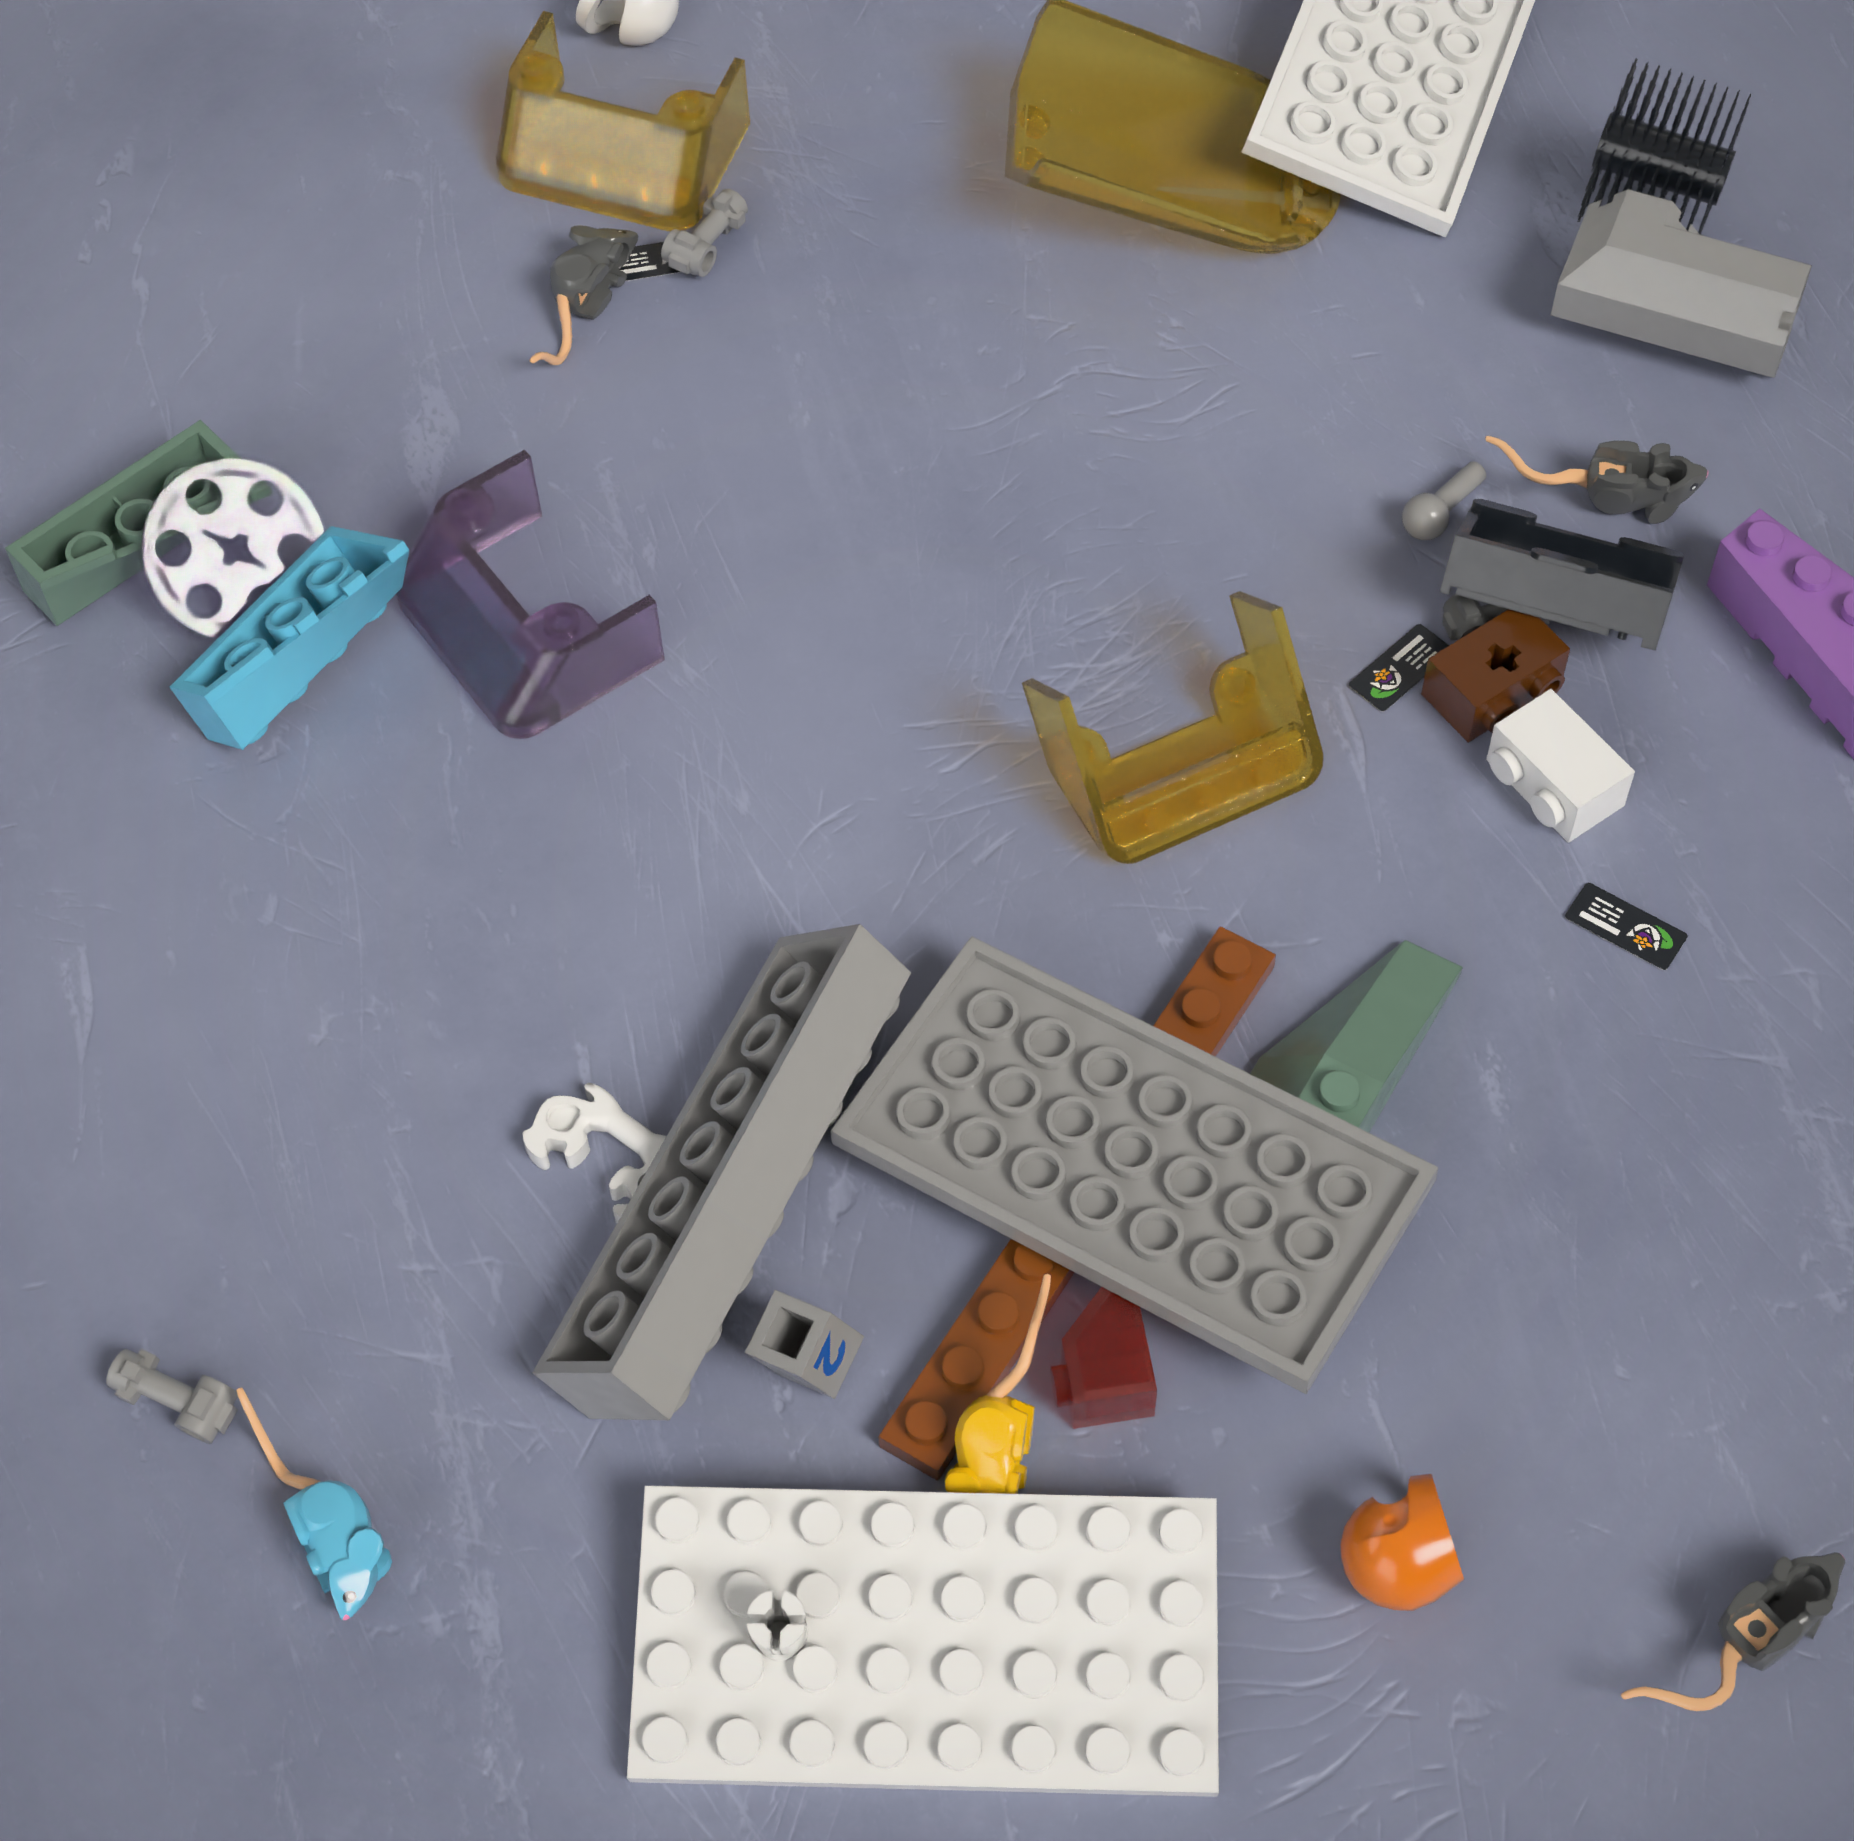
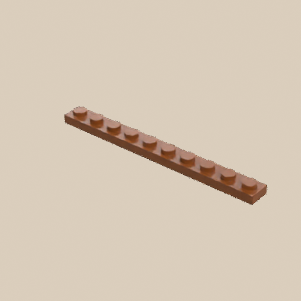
M1220 926L1153 1026L1216 1057L1274 969L1276 954ZM1010 1239L878 1436L879 1447L938 1481L956 1454L954 1439L960 1416L973 1401L987 1395L1005 1378L1020 1357L1040 1293L1043 1276L1050 1274L1051 1282L1041 1323L1075 1272Z

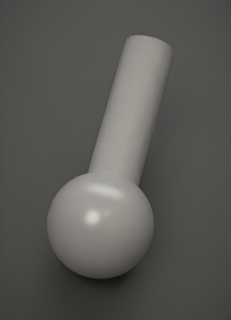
M1469 462L1434 494L1421 493L1412 497L1406 503L1402 512V522L1406 531L1412 537L1419 540H1432L1439 537L1449 524V511L1486 479V472L1482 465L1477 462Z

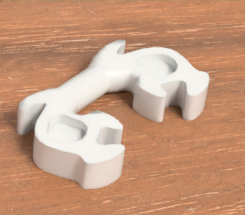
M587 1083L584 1086L588 1101L561 1095L547 1099L536 1114L533 1126L523 1132L526 1152L531 1161L537 1167L547 1170L550 1168L549 1152L559 1151L564 1152L568 1168L573 1169L580 1165L590 1152L587 1134L591 1131L608 1132L636 1152L643 1161L644 1167L640 1169L624 1166L617 1171L609 1183L612 1200L617 1201L623 1197L631 1199L666 1136L653 1133L626 1114L609 1092L593 1083ZM628 1204L614 1205L613 1212L616 1223H618Z

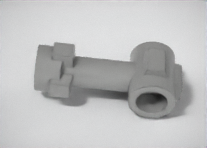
M723 189L715 199L710 197L703 204V214L706 217L692 233L673 229L669 232L662 246V259L668 262L669 267L687 275L690 273L694 276L705 277L711 271L716 260L717 249L712 243L721 233L727 235L732 228L738 230L746 221L745 214L748 211V207L744 198L732 189Z
M124 1349L116 1356L109 1368L106 1384L108 1387L116 1390L115 1395L119 1399L134 1405L139 1397L143 1395L180 1412L174 1425L186 1434L208 1444H212L218 1432L225 1434L238 1410L233 1405L238 1397L234 1389L206 1375H202L196 1387L193 1388L157 1371L156 1367L160 1359L143 1349H140L138 1354Z

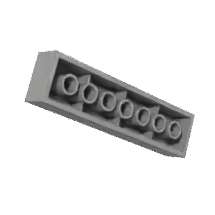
M861 924L785 936L778 939L532 1372L589 1419L670 1420L673 1413L686 1401L690 1393V1382L705 1354L719 1340L722 1333V1322L737 1295L751 1281L753 1265L767 1239L780 1227L784 1218L783 1210L798 1182L810 1171L814 1162L813 1154L827 1128L841 1114L843 1109L842 1100L856 1074L869 1062L872 1055L871 1047L885 1021L897 1010L900 1003L899 995L911 974Z

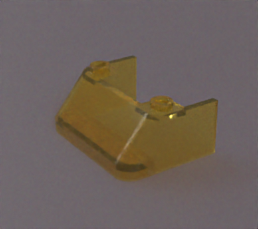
M543 11L509 69L496 153V166L500 183L512 192L665 231H672L673 229L687 230L696 225L703 216V204L715 193L750 125L745 60L734 57L715 95L697 90H683L668 97L658 114L655 115L560 91L564 85L565 76L562 63L560 62L553 13Z
M1241 591L1229 595L1245 652L1222 662L1211 677L1209 692L1215 715L1113 759L1110 757L1105 740L1099 733L1086 726L1078 725L1069 696L1033 678L1022 682L1049 771L1095 845L1102 853L1123 864L1140 862L1302 791L1316 781L1323 767V750L1281 606Z

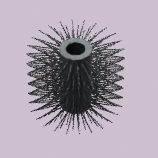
M1635 59L1630 72L1627 74L1623 89L1621 88L1616 108L1614 106L1613 112L1610 113L1599 140L1592 163V175L1585 189L1586 193L1581 203L1582 207L1577 222H1580L1586 206L1588 207L1599 173L1601 174L1602 170H1604L1605 173L1599 184L1601 186L1594 202L1603 201L1611 175L1614 173L1616 174L1614 177L1615 181L1609 193L1607 204L1611 203L1614 195L1618 193L1621 180L1623 181L1624 177L1628 178L1623 191L1627 189L1632 190L1635 180L1639 181L1636 191L1642 193L1646 184L1651 185L1648 191V195L1654 196L1656 187L1662 189L1659 198L1665 199L1668 191L1673 192L1671 201L1676 204L1678 195L1685 196L1680 209L1682 212L1679 218L1680 222L1690 198L1697 200L1686 228L1687 231L1690 224H1693L1700 203H1707L1708 205L1698 231L1701 235L1712 205L1716 206L1733 163L1736 151L1733 150L1734 144L1746 114L1751 94L1742 111L1729 148L1722 147V143L1740 90L1737 92L1718 143L1715 145L1711 143V138L1718 123L1728 87L1724 91L1722 100L1719 103L1706 140H1699L1717 83L1713 87L1707 105H1705L1693 138L1688 136V132L1695 118L1706 80L1704 79L1703 84H1701L1682 134L1677 133L1694 79L1691 78L1671 130L1666 129V124L1682 81V72L1673 88L1662 122L1660 121L1659 127L1655 126L1654 124L1659 115V109L1669 83L1670 68L1664 79L1661 91L1659 90L1649 121L1646 123L1644 122V117L1650 105V99L1659 75L1660 65H1658L1653 79L1650 81L1647 93L1644 95L1639 115L1637 113L1636 119H1633L1632 117L1637 108L1636 104L1642 92L1641 88L1647 75L1646 72L1649 66V62H1647L1644 70L1641 72L1638 84L1636 83L1632 99L1629 100L1624 116L1621 111L1629 95L1628 91L1637 67V60Z

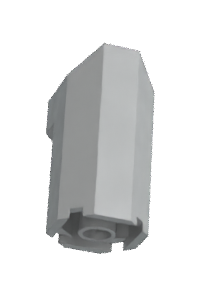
M1627 189L1615 194L1612 202L1601 206L1602 200L1589 204L1558 281L1551 316L1775 378L1812 265L1700 235L1692 224H1690L1687 231L1679 221L1682 212L1673 201Z

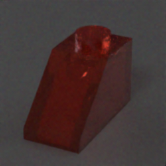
M1104 1287L1099 1289L1062 1338L1061 1364L1050 1366L1056 1407L1069 1406L1073 1429L1155 1416L1157 1386L1140 1307Z

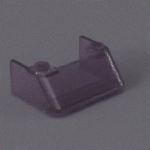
M525 449L448 491L438 500L408 555L403 587L396 593L401 611L500 733L514 739H526L538 735L665 660L657 604L650 594L599 624L583 607L569 602L551 604L529 616L478 554V552L542 517L532 459Z

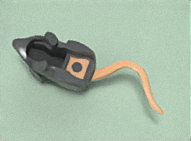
M583 225L571 227L569 237L578 245L558 256L550 267V285L558 306L562 329V344L556 356L548 352L535 353L529 359L532 364L539 360H544L554 366L564 362L571 350L572 344L571 313L594 320L604 311L612 298V291L609 288L611 286L621 287L627 279V274L620 269L626 264L638 241V234L636 232L609 228L596 229Z
M1486 436L1485 438L1486 442L1499 447L1508 456L1516 469L1530 481L1544 485L1568 483L1580 485L1587 489L1589 498L1594 506L1607 514H1625L1645 508V517L1651 524H1658L1670 518L1679 505L1687 500L1703 484L1709 473L1705 467L1695 464L1683 456H1670V445L1666 443L1652 446L1649 452H1640L1639 446L1635 442L1609 441L1599 443L1588 470L1570 468L1555 474H1543L1529 468L1515 450L1503 440L1492 436Z
M1837 1552L1822 1556H1802L1793 1560L1783 1556L1777 1560L1772 1573L1762 1582L1755 1581L1748 1584L1734 1597L1718 1622L1720 1634L1725 1644L1720 1659L1721 1684L1714 1694L1705 1698H1694L1659 1688L1635 1687L1621 1694L1622 1699L1645 1696L1691 1711H1706L1722 1705L1731 1697L1734 1691L1736 1669L1739 1661H1743L1752 1668L1764 1671L1791 1651L1804 1635L1810 1639L1814 1638L1824 1616L1833 1609L1832 1604L1836 1598L1840 1575L1845 1565L1844 1556Z

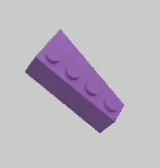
M1759 508L1720 541L1707 586L1753 640L1761 639L1775 656L1773 665L1786 680L1793 677L1812 699L1809 707L1823 724L1831 722L1845 738L1843 747L1854 759V577Z

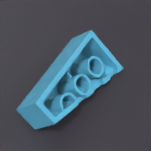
M334 526L329 527L170 686V689L206 738L210 741L241 750L260 739L267 731L268 724L289 703L299 699L306 692L308 683L328 663L336 660L346 651L348 642L367 623L377 619L385 611L387 602L403 587L409 548L403 540Z

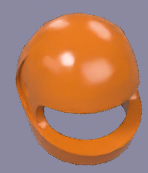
M1432 1474L1410 1476L1407 1495L1396 1503L1383 1504L1377 1502L1374 1497L1369 1498L1352 1513L1344 1526L1340 1543L1344 1572L1353 1588L1362 1597L1377 1606L1399 1611H1414L1437 1601L1464 1580Z

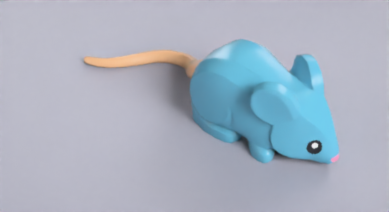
M238 1388L236 1392L273 1471L286 1485L301 1489V1491L290 1497L283 1504L301 1545H304L307 1552L306 1558L314 1576H317L324 1593L331 1592L341 1620L346 1621L365 1604L372 1594L377 1581L389 1571L392 1564L390 1552L383 1547L384 1541L381 1534L372 1528L369 1510L355 1489L340 1481H319L295 1475L286 1468L274 1450L244 1389Z

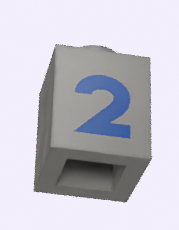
M774 1290L745 1353L778 1375L835 1399L864 1336L834 1314Z

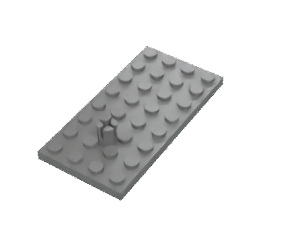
M973 936L969 938L830 1131L832 1144L1304 1394L1308 1393L1431 1190L1438 1172L1437 1166Z

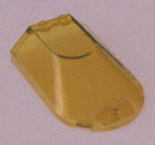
M1047 0L1036 16L1010 91L1004 177L1103 212L1230 248L1267 254L1295 250L1313 241L1323 232L1335 216L1341 198L1340 193L1241 153L1271 81L1270 79L1245 67L1066 0Z

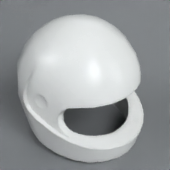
M579 0L576 22L590 34L602 32L612 24H620V42L631 46H642L655 42L668 32L678 14L679 0H603L601 4V0Z

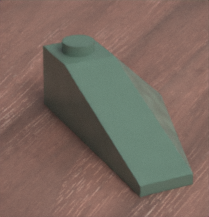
M1404 940L1263 1054L1250 1074L1366 1132H1370L1460 977L1463 967Z

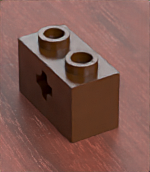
M1508 609L1428 658L1421 695L1469 743L1488 730L1493 733L1496 723L1549 689L1557 693L1565 681L1564 672L1570 648L1539 617Z

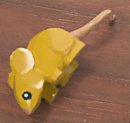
M1050 1274L1043 1276L1040 1293L1016 1366L987 1395L973 1401L959 1418L954 1439L958 1462L946 1474L945 1489L947 1492L1018 1494V1489L1025 1488L1027 1466L1020 1463L1023 1455L1028 1454L1030 1451L1035 1407L1007 1395L1021 1381L1031 1364L1049 1294Z

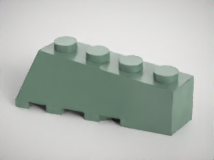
M199 420L5 547V550L23 592L56 626H59L222 515L273 493L268 483L206 424Z

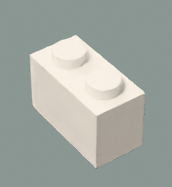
M1549 689L1494 725L1486 759L1495 776L1505 785H1512L1531 805L1537 819L1545 826L1553 827L1568 843L1625 806L1635 773L1552 689Z

